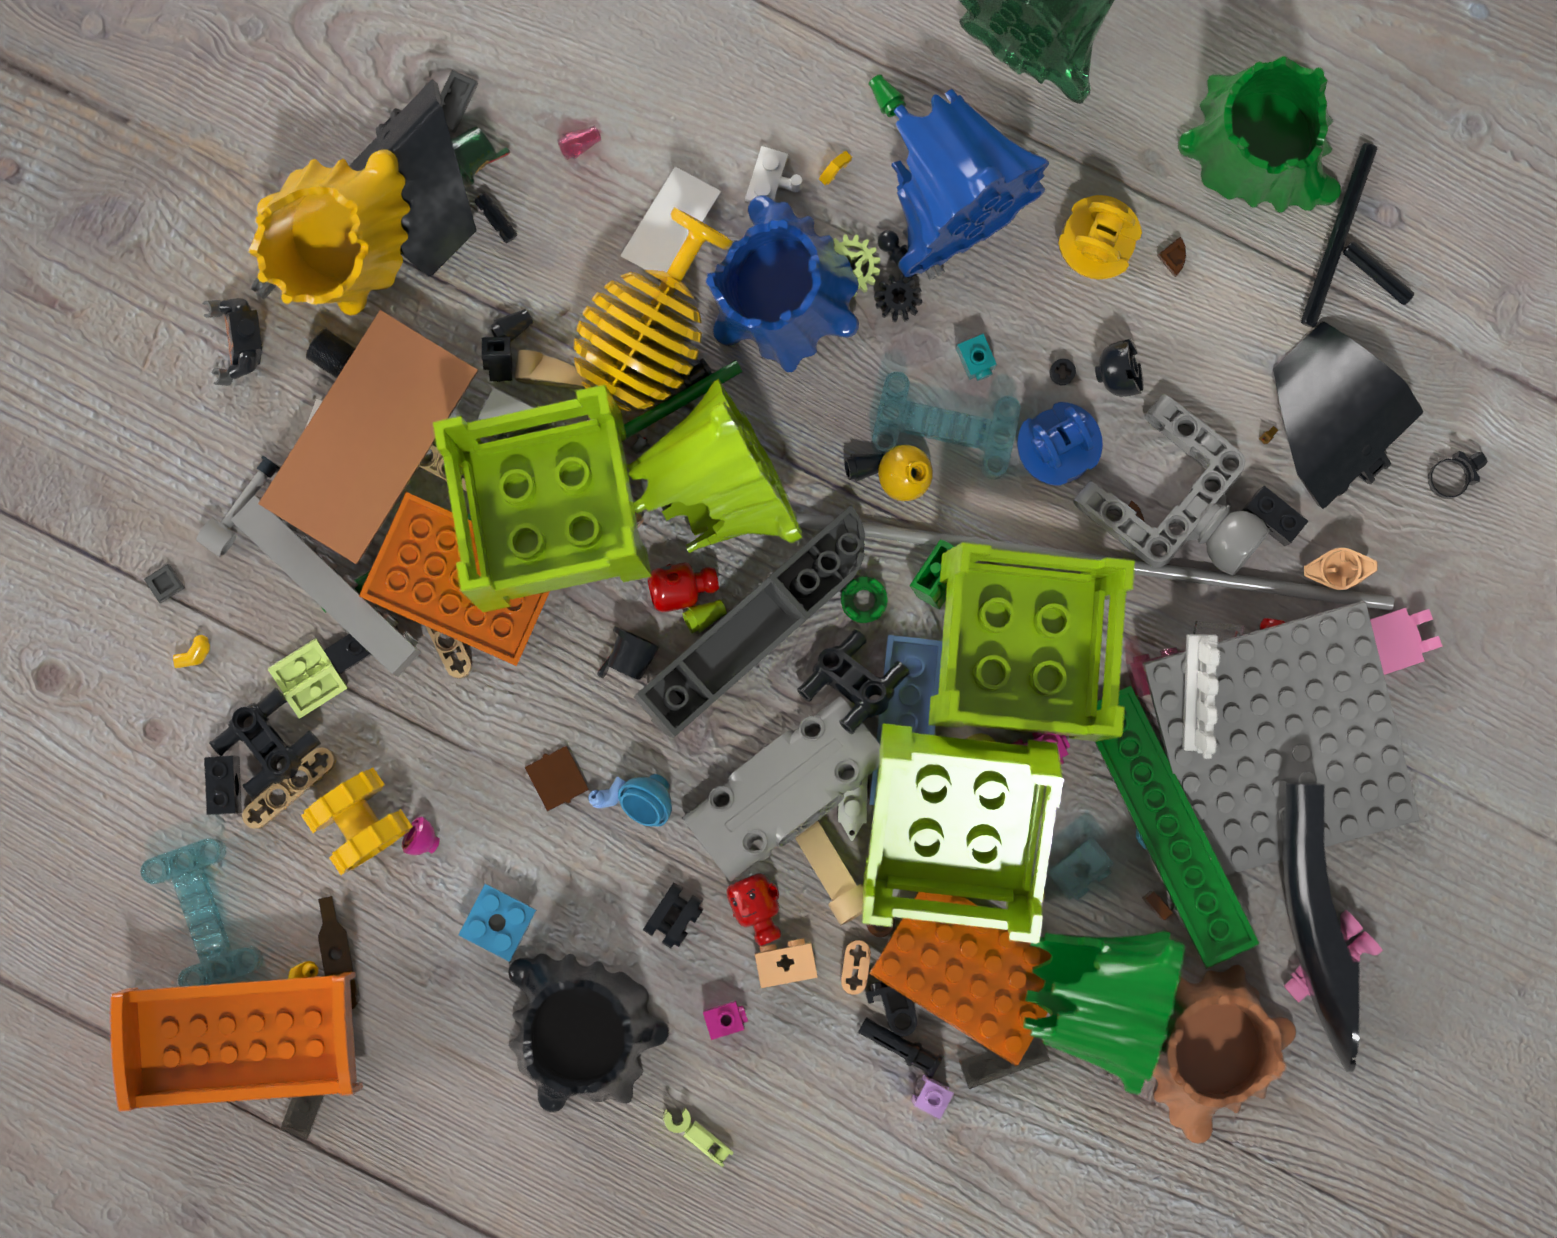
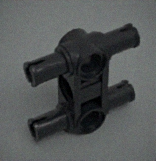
M856 629L839 646L836 645L835 647L824 649L818 656V662L813 666V674L797 688L798 693L805 700L811 702L812 698L825 685H830L854 703L855 706L839 721L844 730L850 734H854L855 730L868 717L872 718L884 713L888 708L889 701L894 696V689L910 674L904 664L896 661L882 678H877L853 660V655L867 643L865 636ZM831 663H837V664H838L837 666H835V667H833V668H828V667H827V666H828L829 664H831ZM873 695L881 696L876 700L869 699Z
M274 688L259 703L256 704L254 702L247 707L237 709L229 721V727L213 741L209 742L219 756H223L227 750L241 740L262 765V770L246 784L242 785L253 799H256L271 784H277L294 777L303 762L301 759L318 745H321L319 739L310 730L293 745H286L268 722V717L284 703H287V700L277 688ZM253 716L251 726L244 728L246 718ZM286 758V767L278 771V762Z

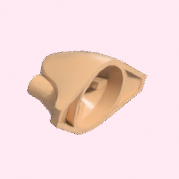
M1348 548L1330 550L1304 566L1305 577L1336 590L1350 589L1378 571L1376 560Z

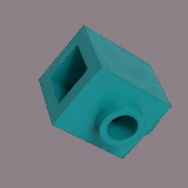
M984 333L957 344L956 351L969 380L976 377L977 381L993 375L992 370L996 368L997 363Z

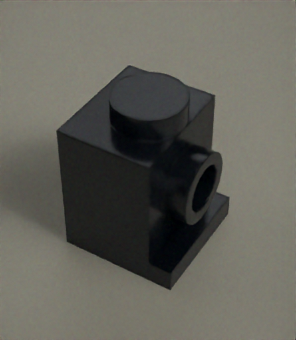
M510 336L482 337L483 370H489L490 382L512 381Z

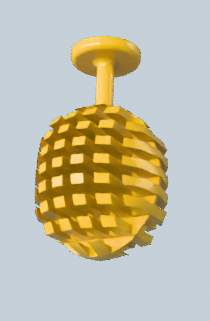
M676 207L673 208L670 216L675 222L688 229L689 233L667 273L665 271L645 269V272L661 280L660 285L635 272L621 275L623 280L650 295L653 299L651 300L634 289L612 280L604 287L623 302L597 292L592 301L609 314L594 307L586 306L582 313L583 316L598 327L596 328L591 324L579 321L576 331L582 337L590 341L588 343L582 339H574V350L585 358L584 360L574 357L575 368L578 374L598 386L605 385L611 396L615 395L639 409H645L655 404L648 396L664 400L671 395V392L658 382L676 389L684 382L676 373L664 366L682 374H690L693 366L675 352L697 360L699 350L694 345L684 340L678 334L701 343L702 332L684 318L667 309L666 306L695 322L702 323L700 311L692 304L674 295V293L678 290L695 299L684 282H682V279L704 242L708 241L724 250H728L734 242L722 233ZM584 381L581 382L585 389L593 387ZM614 399L620 410L631 411L630 407Z

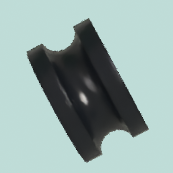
M1059 359L1050 368V378L1057 385H1067L1075 377L1076 367L1068 359ZM1060 365H1064L1066 371H1070V377L1066 375L1065 379H1060V374L1055 373V368L1059 370Z

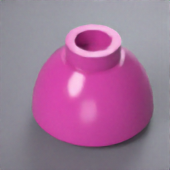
M423 817L416 818L411 823L413 827L404 835L402 841L403 852L409 855H422L426 852L434 853L439 845L440 838L435 836L434 828L427 819Z

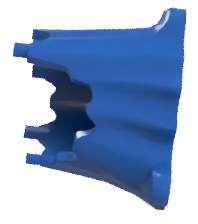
M953 89L945 93L950 104L939 95H933L931 99L932 112L926 117H917L910 114L904 105H900L894 110V113L899 118L895 124L909 150L906 162L910 171L906 169L900 160L891 164L897 173L899 185L896 187L898 190L897 195L907 222L908 251L898 263V268L905 277H910L916 273L921 274L936 264L942 265L955 254L964 253L976 243L986 240L1008 225L1022 208L1037 200L1045 192V188L1040 180L1045 176L1043 171L1049 165L1048 160L1026 151L1006 138L966 103L961 95H957Z
M760 195L752 199L748 206V213L754 226L746 230L741 240L733 242L725 259L717 264L715 272L707 273L706 284L709 286L719 310L713 327V334L715 339L725 346H732L741 340L751 339L757 344L760 355L763 358L777 361L783 370L793 372L803 358L816 354L817 342L821 337L832 335L849 338L857 333L859 321L852 312L849 303L856 294L859 283L852 271L848 258L844 255H839L834 250L833 238L830 235L820 237L815 233V222L811 216L798 218L788 203H776L771 198Z

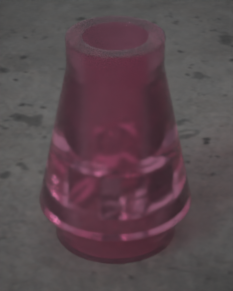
M592 126L564 133L557 142L565 159L573 158L575 160L593 145L600 142L601 136L597 128Z

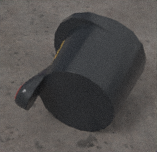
M615 626L613 630L618 635L613 650L598 670L597 675L604 678L609 667L627 676L641 680L659 646Z

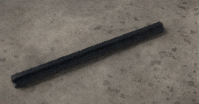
M1364 143L1361 146L1301 319V323L1305 326L1314 328L1317 325L1377 152V146L1371 143Z

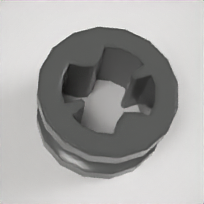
M257 277L251 289L254 292L259 291V296L265 298L274 290L276 285L269 282H261Z

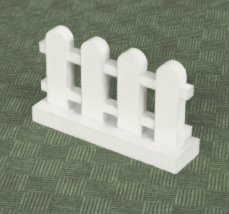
M1187 634L1182 749L1184 751H1197V753H1203L1204 759H1212V754L1216 750L1214 725L1217 722L1215 695L1218 694L1216 666L1219 665L1220 659L1219 649L1217 648L1218 636Z

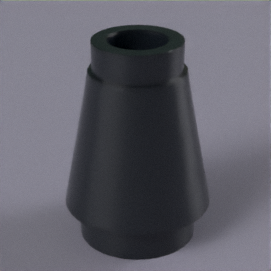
M523 309L522 311L495 319L494 324L490 325L489 328L493 337L510 336L512 342L533 324V320L528 311Z
M851 454L850 457L845 458L844 467L848 480L854 479L857 482L877 474L880 462L885 454Z

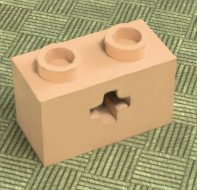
M802 938L787 941L788 947L777 949L776 944L760 946V952L755 953L761 988L818 978L811 942L805 943V939ZM787 954L788 959H794V963L789 965V970H784L783 966H777V962L782 959L781 955Z

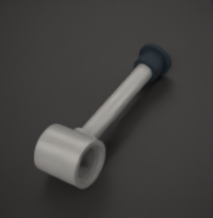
M265 456L261 457L263 461L257 467L259 471L223 520L218 522L216 519L211 518L202 527L196 538L197 542L219 557H222L231 548L237 537V534L230 530L234 524L231 519L258 492L268 477L271 479L274 473L280 470L279 466Z

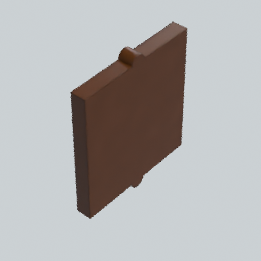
M567 746L549 755L543 754V758L525 767L547 812L565 802L571 803V799L589 790Z

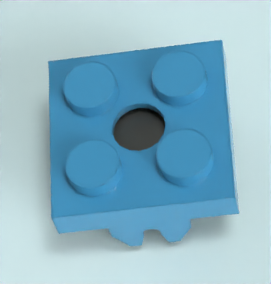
M485 884L458 936L510 962L537 910Z

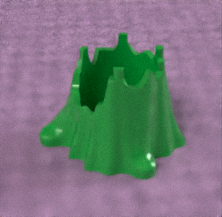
M1282 56L1273 62H1256L1253 66L1235 75L1213 74L1209 76L1207 81L1208 94L1200 103V109L1205 115V121L1202 125L1185 131L1178 141L1180 153L1200 163L1202 169L1201 181L1207 188L1216 191L1229 200L1242 198L1253 208L1262 202H1269L1279 213L1285 212L1292 205H1296L1305 211L1313 210L1316 205L1329 206L1341 194L1339 182L1334 177L1326 174L1322 167V157L1330 154L1333 150L1326 138L1328 127L1333 123V119L1327 111L1325 90L1328 80L1325 78L1322 68H1305L1286 56Z
M1167 931L1125 937H1091L1046 933L1044 937H1039V943L1030 942V946L1040 947L1048 951L1052 956L1046 962L1032 967V972L1044 980V985L1039 992L1027 990L1025 1000L1037 1003L1050 1016L1036 1019L1025 1017L1023 1028L1031 1030L1030 1036L1042 1038L1043 1044L1099 1066L1119 1077L1127 1093L1139 1095L1144 1081H1150L1159 1060L1162 1043L1166 1038L1169 1016L1173 1012L1174 996L1180 980L1184 944L1170 940V932Z

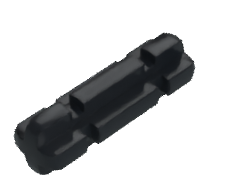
M485 192L480 194L474 200L477 207L483 211L484 216L496 232L499 231V236L505 243L514 240L517 236L516 231L511 225H508L507 219L498 207L492 204L493 201Z

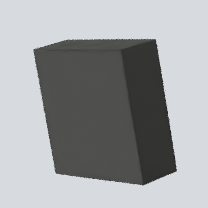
M166 564L144 579L159 603H163L185 588L170 564Z

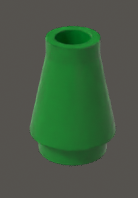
M877 75L869 81L868 85L873 91L882 114L893 117L896 115L894 110L898 106H906L904 95L893 87L883 75Z

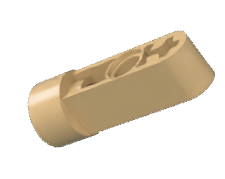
M816 821L795 839L832 899L828 906L840 926L862 915L863 884L856 885L820 823Z

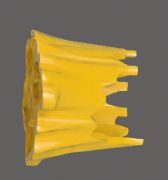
M386 149L378 150L369 157L365 168L361 171L353 170L345 159L337 161L336 165L330 168L324 167L317 159H312L305 168L290 173L280 192L262 198L258 203V215L255 218L258 229L249 249V253L258 260L259 281L277 285L282 291L281 299L286 304L291 302H308L311 304L336 302L340 310L350 316L363 311L366 307L367 296L371 290L390 288L403 263V257L400 253L401 245L408 239V233L403 230L401 220L404 215L410 212L409 204L403 200L401 195L406 179L399 173L398 159L395 154Z

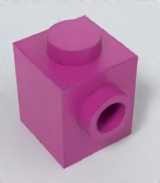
M736 1001L703 1011L711 1040L745 1029L743 1023L748 1022L744 1006H738Z

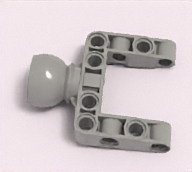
M1162 394L1144 415L1145 419L1155 429L1206 468L1181 504L1174 507L1158 528L1154 527L1152 529L1136 516V511L1111 492H1105L1093 483L1092 480L1076 496L1073 503L1084 514L1152 567L1160 568L1165 566L1186 541L1198 540L1199 544L1206 543L1207 553L1214 565L1222 572L1234 576L1270 532L1265 523L1256 515L1245 511L1231 512V505L1226 504L1225 494L1239 479L1245 467L1244 455L1171 397ZM1187 425L1192 429L1193 433L1184 436L1179 433L1178 427ZM1232 460L1236 463L1237 469L1228 471L1223 467L1222 462ZM1208 481H1214L1219 485V490L1217 492H1209L1204 484ZM1110 510H1116L1121 514L1122 518L1119 521H1110L1106 517V513ZM1172 524H1179L1183 528L1184 533L1173 535L1168 527ZM1155 545H1160L1165 549L1166 554L1162 557H1156L1151 553L1150 549Z

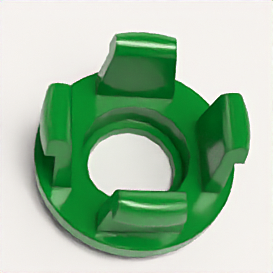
M857 577L852 579L842 591V609L855 622L871 623L880 618L887 607L888 597L882 583L875 578ZM862 590L869 591L874 596L873 607L866 611L859 610L854 605V596Z

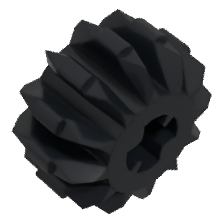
M900 274L899 282H896L894 276L890 275L888 277L890 285L881 281L879 287L883 291L875 292V298L881 300L876 303V309L885 308L882 313L883 318L892 313V322L895 323L897 322L898 315H901L904 322L908 321L907 311L915 316L918 313L915 306L922 304V299L915 297L921 294V288L911 289L915 284V280L912 278L906 284L904 283L905 276L903 274ZM896 293V296H898V293L903 294L904 303L900 301L898 304L894 303L893 294Z

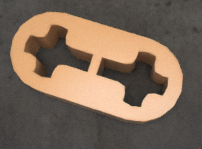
M861 940L850 942L846 946L844 953L841 985L847 993L852 995L863 992L868 979L871 951L869 946ZM856 945H861V949L866 951L865 957L862 956L859 959V966L854 965V956L849 953L850 949L856 948ZM853 969H858L857 977L862 980V984L857 985L856 989L852 990L850 989V984L846 983V978H851Z

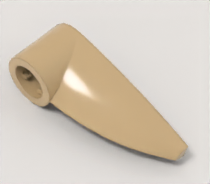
M518 351L515 380L518 382L585 389L581 384L584 381L595 387L594 383L580 376L574 366L564 361L545 356L537 351Z

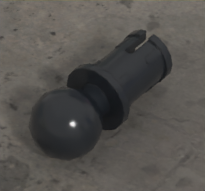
M891 230L883 231L878 236L877 244L879 248L884 252H891L892 255L889 257V260L894 261L898 265L899 261L908 251L907 245L905 244L900 247L898 235Z

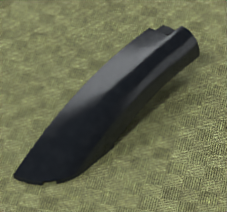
M1307 782L1286 783V811H1283V866L1287 906L1294 943L1308 991L1322 1026L1345 1071L1354 1072L1356 1060H1352V1058H1356L1359 1044V961L1351 956L1342 934L1327 875L1324 847V784Z

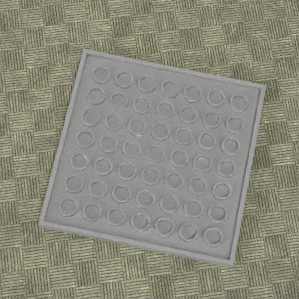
M1357 602L1217 642L1220 659L1219 665L1216 666V678L1218 679V694L1215 695L1217 722L1214 725L1216 750L1212 754V759H1204L1203 753L1184 751L1182 749L1186 651L1142 663L1166 756L1172 772L1176 775L1225 875L1283 860V811H1286V783L1307 782L1324 784V847L1420 820L1366 602Z

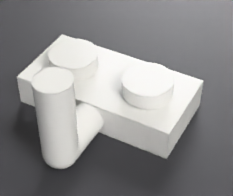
M761 146L745 197L746 202H751L752 199L760 195L767 196L775 201L779 187L793 192L801 190L802 178L800 175L795 174L791 179L782 177L788 159L787 153Z

